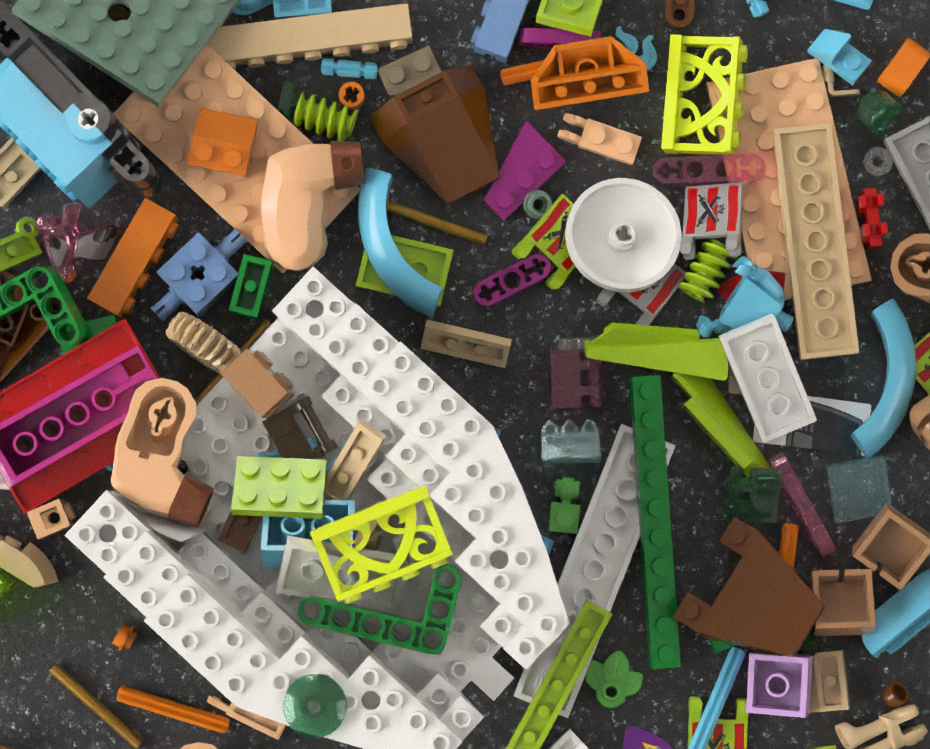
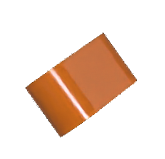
M908 37L876 82L900 98L930 58V52Z

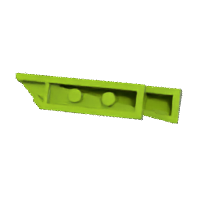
M611 323L604 328L603 334L592 341L588 339L584 341L585 356L589 359L726 381L728 377V359L720 339H699L700 335L697 329Z
M674 373L670 378L690 398L682 405V408L756 488L760 487L773 474V470L713 380Z

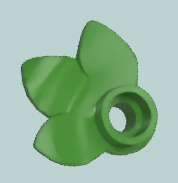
M619 650L612 653L605 660L604 665L591 660L585 678L587 684L596 690L597 700L602 706L616 708L623 703L625 697L638 692L642 685L643 674L634 671L629 672L628 659ZM613 688L616 691V696L608 697L606 690Z

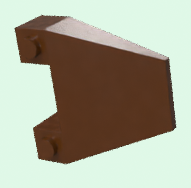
M734 517L719 542L729 551L740 556L741 560L712 606L687 592L673 618L706 639L795 657L825 606L764 535Z

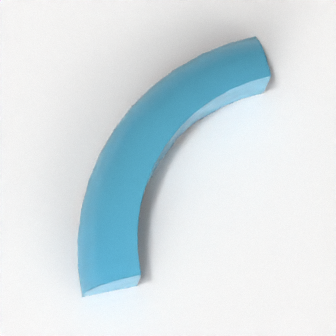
M366 168L364 184L360 186L358 198V221L362 243L368 259L382 282L401 301L414 310L433 318L443 292L442 287L422 277L404 260L393 242L389 231L387 202L393 181L392 174L373 168Z
M894 299L880 305L870 315L878 329L886 351L887 369L884 389L878 405L871 416L850 436L867 460L890 440L907 413L915 386L916 353L909 325Z

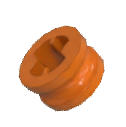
M355 82L345 83L339 90L341 104L348 106L349 110L360 108L365 100L363 88ZM352 89V92L355 90L359 92L356 95L357 101L354 103L351 100L349 102L344 100L347 97L346 91Z

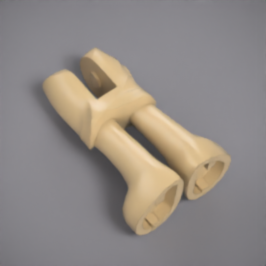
M915 704L905 705L886 714L879 715L878 720L864 726L854 727L847 722L835 726L838 738L845 749H854L884 732L887 733V738L860 749H899L903 746L915 745L923 740L924 736L928 733L924 724L915 725L904 731H901L899 727L900 723L919 715Z

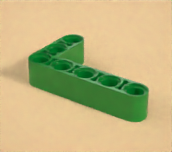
M37 266L31 268L0 286V321L36 301L58 343L67 346L82 343L87 338V324L60 273L54 267ZM42 272L46 273L48 277V283L45 287L39 282V276ZM17 286H20L23 291V297L20 301L14 295V290ZM56 298L62 303V309L59 313L53 309V301ZM69 324L73 325L76 330V335L73 339H70L66 333V328Z
M450 564L442 565L435 571L423 621L354 604H345V602H337V600L315 595L306 597L299 604L297 614L303 623L310 626L426 654H437L444 649L447 642L461 584V575L459 570ZM445 570L453 572L456 576L455 584L451 587L442 586L438 581V576L441 572ZM436 601L445 602L449 607L448 614L444 617L434 616L431 611L432 604ZM308 602L317 603L321 609L320 616L317 618L307 617L304 612L305 604ZM344 609L350 613L351 621L348 625L341 626L335 622L334 613L337 610ZM370 616L378 618L381 622V629L375 633L368 632L364 627L366 618ZM399 624H406L411 629V636L406 640H400L395 636L394 628ZM435 631L441 635L442 641L437 647H429L425 644L424 636L427 632Z

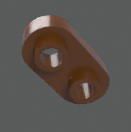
M665 0V21L668 26L676 30L687 28L694 18L695 0ZM681 12L684 18L677 20L674 17V13Z

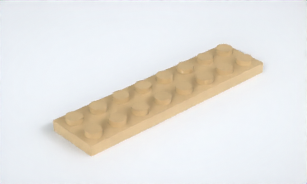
M823 123L773 129V144L799 359L807 360L858 354L859 345L832 124Z

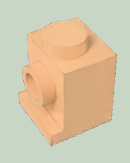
M63 499L54 500L27 512L37 539L48 538L74 526L72 519L76 518L71 503H65ZM55 512L60 515V520L56 524L51 521V515Z

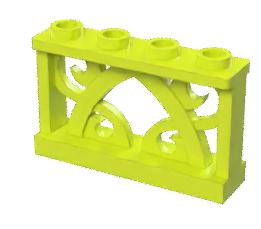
M670 35L661 149L666 154L735 156V149L740 148L741 132L737 131L738 120H742L743 103L739 102L740 91L745 89V74H742V62L746 63L748 56L747 45H744L740 37ZM687 47L707 48L703 59L686 52ZM718 49H726L731 54V61L727 66H721L720 64L723 56L717 57L713 65L708 62L711 55ZM696 68L699 69L693 81L685 80L686 72L691 71L695 75ZM706 74L716 83L722 93V97L710 111L701 117L696 105L690 100L683 98V92L697 87ZM730 74V86L723 76ZM728 108V111H727V119H725V118L722 117L721 115H722V114L726 111V109ZM685 109H691L694 113L695 121L692 122L691 115L687 119H683L682 112ZM723 126L725 136L722 141L710 143L706 140L703 132L704 128L708 127V130L714 136H717L715 128ZM697 132L701 144L679 143V138Z
M426 485L309 531L337 602L344 600L345 604L361 599V592L373 588L375 593L390 587V580L400 576L403 581L420 574L418 569L429 564L431 569L447 564L449 562L447 557L453 555ZM422 500L432 526H416L415 503ZM397 514L400 518L397 524L405 522V527H391L388 523L389 517ZM376 519L379 526L389 533L404 534L399 549L390 563L376 561L358 553L366 546L369 540V522ZM353 530H358L362 533L363 538L356 547L352 548L349 545L353 544L356 540L350 538V533ZM426 531L435 537L436 546L431 553L421 554L418 551V546L421 543L427 542L422 538H414L415 532ZM328 538L343 554L334 563L333 567L322 543L323 540ZM408 553L412 556V558L417 560L415 562L400 567L405 561ZM348 559L354 563L349 566L347 575L352 571H356L360 575V579L353 585L342 583L338 577L341 565ZM368 570L384 573L368 580Z

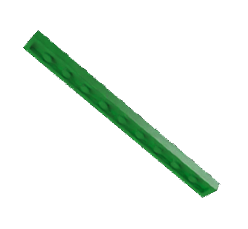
M661 376L629 377L649 668L656 670L681 667L678 620L673 618L677 606Z

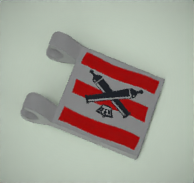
M742 182L686 187L683 235L680 243V252L684 254L685 260L696 258L695 239L727 237L726 249L729 251V255L731 257L741 255Z
M675 263L669 272L656 284L635 292H618L644 312L636 322V325L649 326L676 291L679 283L685 279L684 275L686 272ZM603 289L596 302L605 307L616 291Z

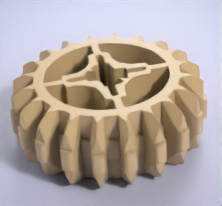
M179 312L170 321L169 327L165 331L167 338L183 350V352L219 374L241 354L240 349L232 341L188 313Z

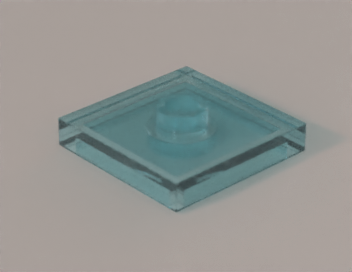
M884 455L826 465L833 520L835 523L875 517L886 502L892 506L886 457Z

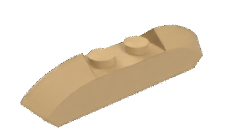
M9 535L5 538L0 536V567L33 588L59 582L51 562L38 547L30 542L24 549H21L22 543Z

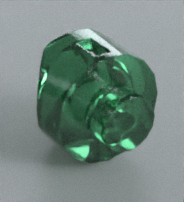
M885 91L868 93L859 102L858 119L871 132L876 135H882L894 117L903 110V107Z

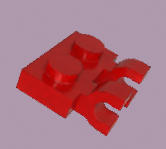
M876 188L864 189L859 193V197L856 198L857 214L862 215L863 225L859 227L861 243H865L866 250L881 247L882 236L888 234L887 222L880 223L878 211L879 207L885 205L884 194H876Z

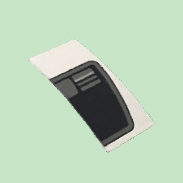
M807 396L817 421L766 442V444L864 456L850 436L870 417L871 405ZM754 427L753 441L762 443L757 429Z

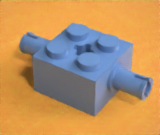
M234 228L220 244L212 246L198 232L157 271V274L170 286L168 288L170 291L151 307L153 312L164 321L182 303L183 305L187 304L199 317L203 316L236 284L238 272L229 264V258L248 241ZM197 269L199 271L204 270L203 275L205 278L202 281L198 278L193 280L196 277L194 272Z

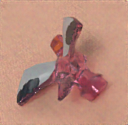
M80 203L64 204L62 221L54 212H47L35 222L38 233L44 236L43 239L48 257L53 267H57L64 283L72 282L76 278L77 274L73 265L74 258L90 261L104 260L116 238L117 227L115 225H105L86 232L79 230L77 220Z

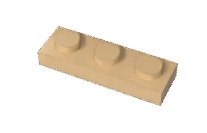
M427 320L421 349L505 368L512 339Z
M364 420L358 422L326 476V500H349L387 437Z

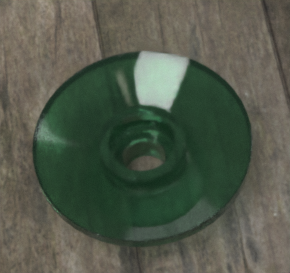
M308 674L300 677L290 685L284 697L283 711L286 721L295 732L309 738H321L330 735L342 724L347 711V700L343 689L334 679L322 674ZM311 701H317L320 704L318 712L313 713L309 710L308 705Z

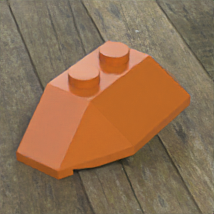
M612 36L554 45L531 80L535 110L649 92L646 63Z

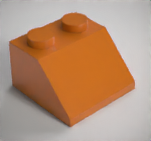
M201 108L192 135L187 164L247 177L259 120Z

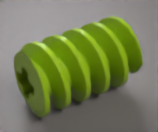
M303 91L295 110L294 125L300 127L305 121V129L307 131H310L316 125V133L318 135H321L327 129V137L329 139L333 138L337 133L338 141H344L347 137L351 136L359 110L356 109L350 116L348 115V106L345 105L339 112L337 111V102L334 101L327 108L326 98L323 97L319 104H316L315 94H312L308 100H305Z
M708 238L711 243L703 242L701 245L705 253L697 252L696 259L699 263L692 262L689 266L694 273H685L684 278L688 283L680 282L678 285L681 291L705 303L704 297H714L709 290L710 287H720L714 280L715 277L725 278L726 275L720 270L721 267L731 268L726 258L737 257H731L726 249V245L711 238Z

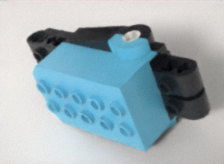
M0 0V59L3 61L0 64V127L15 140L19 147L34 160L73 202L79 199L89 209L118 181L127 190L132 186L139 194L145 197H152L158 194L163 187V177L141 153L143 147L106 104L97 99ZM139 167L142 173L138 175L133 170Z

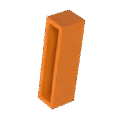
M144 198L87 299L120 318L123 317L124 313L128 315L135 305L136 299L133 297L139 288L142 290L149 281L150 274H148V271L152 264L157 265L165 252V249L162 247L167 238L172 239L179 228V224H177L179 218L172 212Z

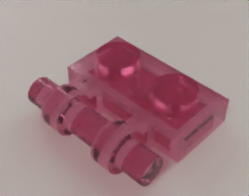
M579 349L550 350L552 409L581 408V396H590V407H602L601 395H604V386L600 384V369H603L602 361L589 358L588 360L579 361ZM580 370H588L589 386L581 387Z

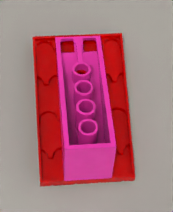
M126 319L121 320L0 392V475L23 514L113 463L118 434L129 412L135 390L146 381L160 378Z

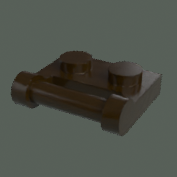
M309 396L262 421L282 458L319 459L338 448L335 441H331L311 407L313 402ZM300 411L320 445L314 451L311 449L293 415Z

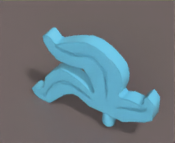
M621 26L617 27L615 36L626 48L635 54L638 49L637 39L631 34L624 33L621 30ZM649 35L643 40V55L639 56L646 63L647 71H650L657 61V53L651 43L654 38L653 35Z

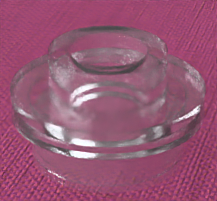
M874 147L865 154L863 164L866 171L871 175L882 176L891 169L893 158L885 148ZM873 158H880L882 166L876 167L873 164Z

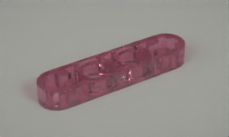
M756 154L665 157L656 161L653 166V175L657 181L665 185L754 182L764 177L767 166L762 157ZM736 160H741V166H749L751 160H755L757 165H761V170H756L753 176H751L748 170H740L742 176L736 177L738 171ZM721 161H728L732 165V172L726 177H720L716 173V166ZM683 162L681 169L683 179H679V173H670L668 179H665L664 175L659 174V169H664V164L668 163L672 169H680L678 163ZM693 162H699L703 166V173L698 178H691L687 173L688 166Z
M780 452L769 458L772 470L820 556L824 559L835 553L836 548L786 456Z

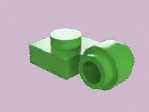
M571 477L556 479L555 496L560 497L561 503L551 502L548 531L578 534L580 505L570 504V501H572V498L578 499L580 481H574V478Z

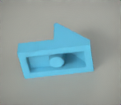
M824 29L808 48L807 52L853 86L872 60L849 44L852 37L850 34Z

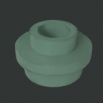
M542 190L529 192L523 203L526 214L533 219H541L552 206L550 196ZM536 199L540 202V207L537 210L533 207V202Z

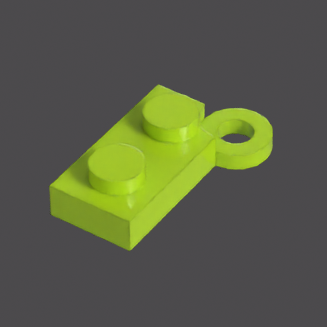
M32 217L20 219L16 224L17 233L0 240V273L34 259L43 253L35 239L39 233V225ZM24 224L30 225L32 228L31 233L24 230Z

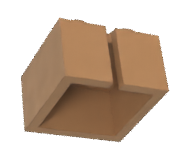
M246 348L220 374L261 418L268 419L295 396L290 390L294 385L284 374H280L278 371L276 373L273 372L270 368L273 365L272 361L262 351L256 350L254 352Z
M886 502L851 548L852 555L874 572L878 568L881 577L899 590H902L930 554V533Z
M872 569L844 570L841 583H837L839 570L812 571L809 579L810 589L825 606L813 626V636L872 635L876 628Z

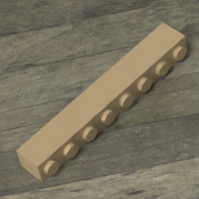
M408 3L222 26L207 45L235 70L237 65L247 64L250 68L264 66L265 62L276 61L277 64H288L293 62V58L305 57V60L308 61L318 60L325 54H333L334 57H344L350 55V51L362 50V53H375L379 51V48L389 46L391 50H400L407 48V44H413L409 8Z

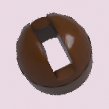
M895 681L884 689L882 697L887 706L894 708L906 703L909 699V694L901 683Z

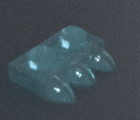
M568 419L564 423L561 433H559L557 426L551 420H548L541 431L542 465L601 463L600 437L597 425L591 419H587L579 433L576 424Z

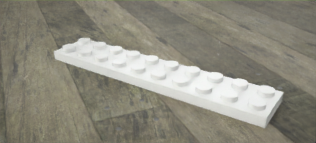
M623 424L619 427L557 584L569 625L527 670L523 669L514 692V697L530 703L585 600L588 599L602 608L611 611L639 540L640 527L633 428ZM665 441L666 462L668 466L676 445ZM596 646L559 715L566 718L569 717Z

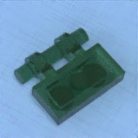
M731 467L730 476L726 480V488L729 490L728 498L725 499L724 509L727 511L726 519L732 521L734 517L738 519V514L746 513L748 523H777L781 483L780 467L750 468L749 478L741 477L742 469L740 467ZM740 492H748V500H741Z

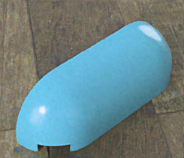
M930 569L920 573L905 585L902 590H899L875 610L876 628L873 634L862 635L865 647L875 658H878L880 653L887 651L889 654L894 653L930 624Z

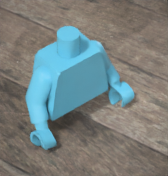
M743 256L732 265V267L738 268L735 273L743 277L721 309L719 319L711 321L708 317L701 315L696 325L701 336L708 338L711 336L712 331L716 334L727 333L773 313L780 330L787 332L794 317L781 311L784 306L785 295L782 287L770 272L754 265L749 258Z

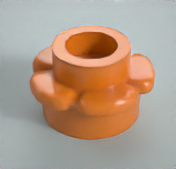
M125 623L122 624L112 644L119 647L118 651H121L123 647L130 648L137 633L133 632L134 625L130 627Z

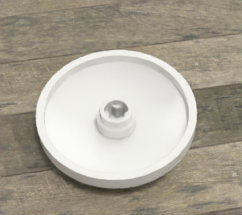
M613 178L591 186L576 200L567 218L565 240L572 262L589 281L611 291L635 292L656 284L669 272L678 257L682 233L675 209L660 191L639 180Z

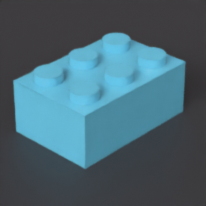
M324 500L323 519L263 516L261 538L263 570H280L287 536L313 540L309 531L355 513V500ZM355 530L350 533L352 540H355ZM329 538L322 541L332 543Z

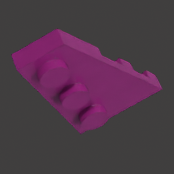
M527 120L499 171V179L493 182L484 199V202L503 222L524 203V199L529 192L538 190L566 163V160Z

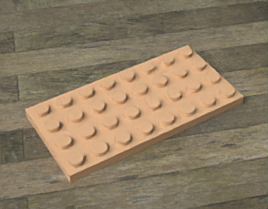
M206 45L160 107L155 106L133 92L113 114L134 136L235 228L267 260L271 261L264 250V229L261 213V197L268 159L271 155L284 149L313 143L211 47ZM201 108L259 120L247 177L187 164L192 135ZM359 186L335 190V187H332L324 192L325 208L323 220L325 229L360 192ZM274 264V266H275L281 273L284 274V273L287 271V270H285V269L279 267L278 265Z
M814 58L745 74V89L740 91L739 102L743 103L742 120H738L737 131L741 132L740 148L735 149V156L722 155L728 183H743L741 238L746 257L754 265L767 271L785 272L783 292L785 301L792 299L772 130L831 123L851 286L872 281L864 246L861 243L860 229L819 60ZM730 77L724 78L730 86ZM714 81L706 83L711 109L722 97V93ZM727 108L726 111L721 115V116L724 117L725 119H727V111H728V108ZM723 126L716 127V132L720 142L725 136V129Z

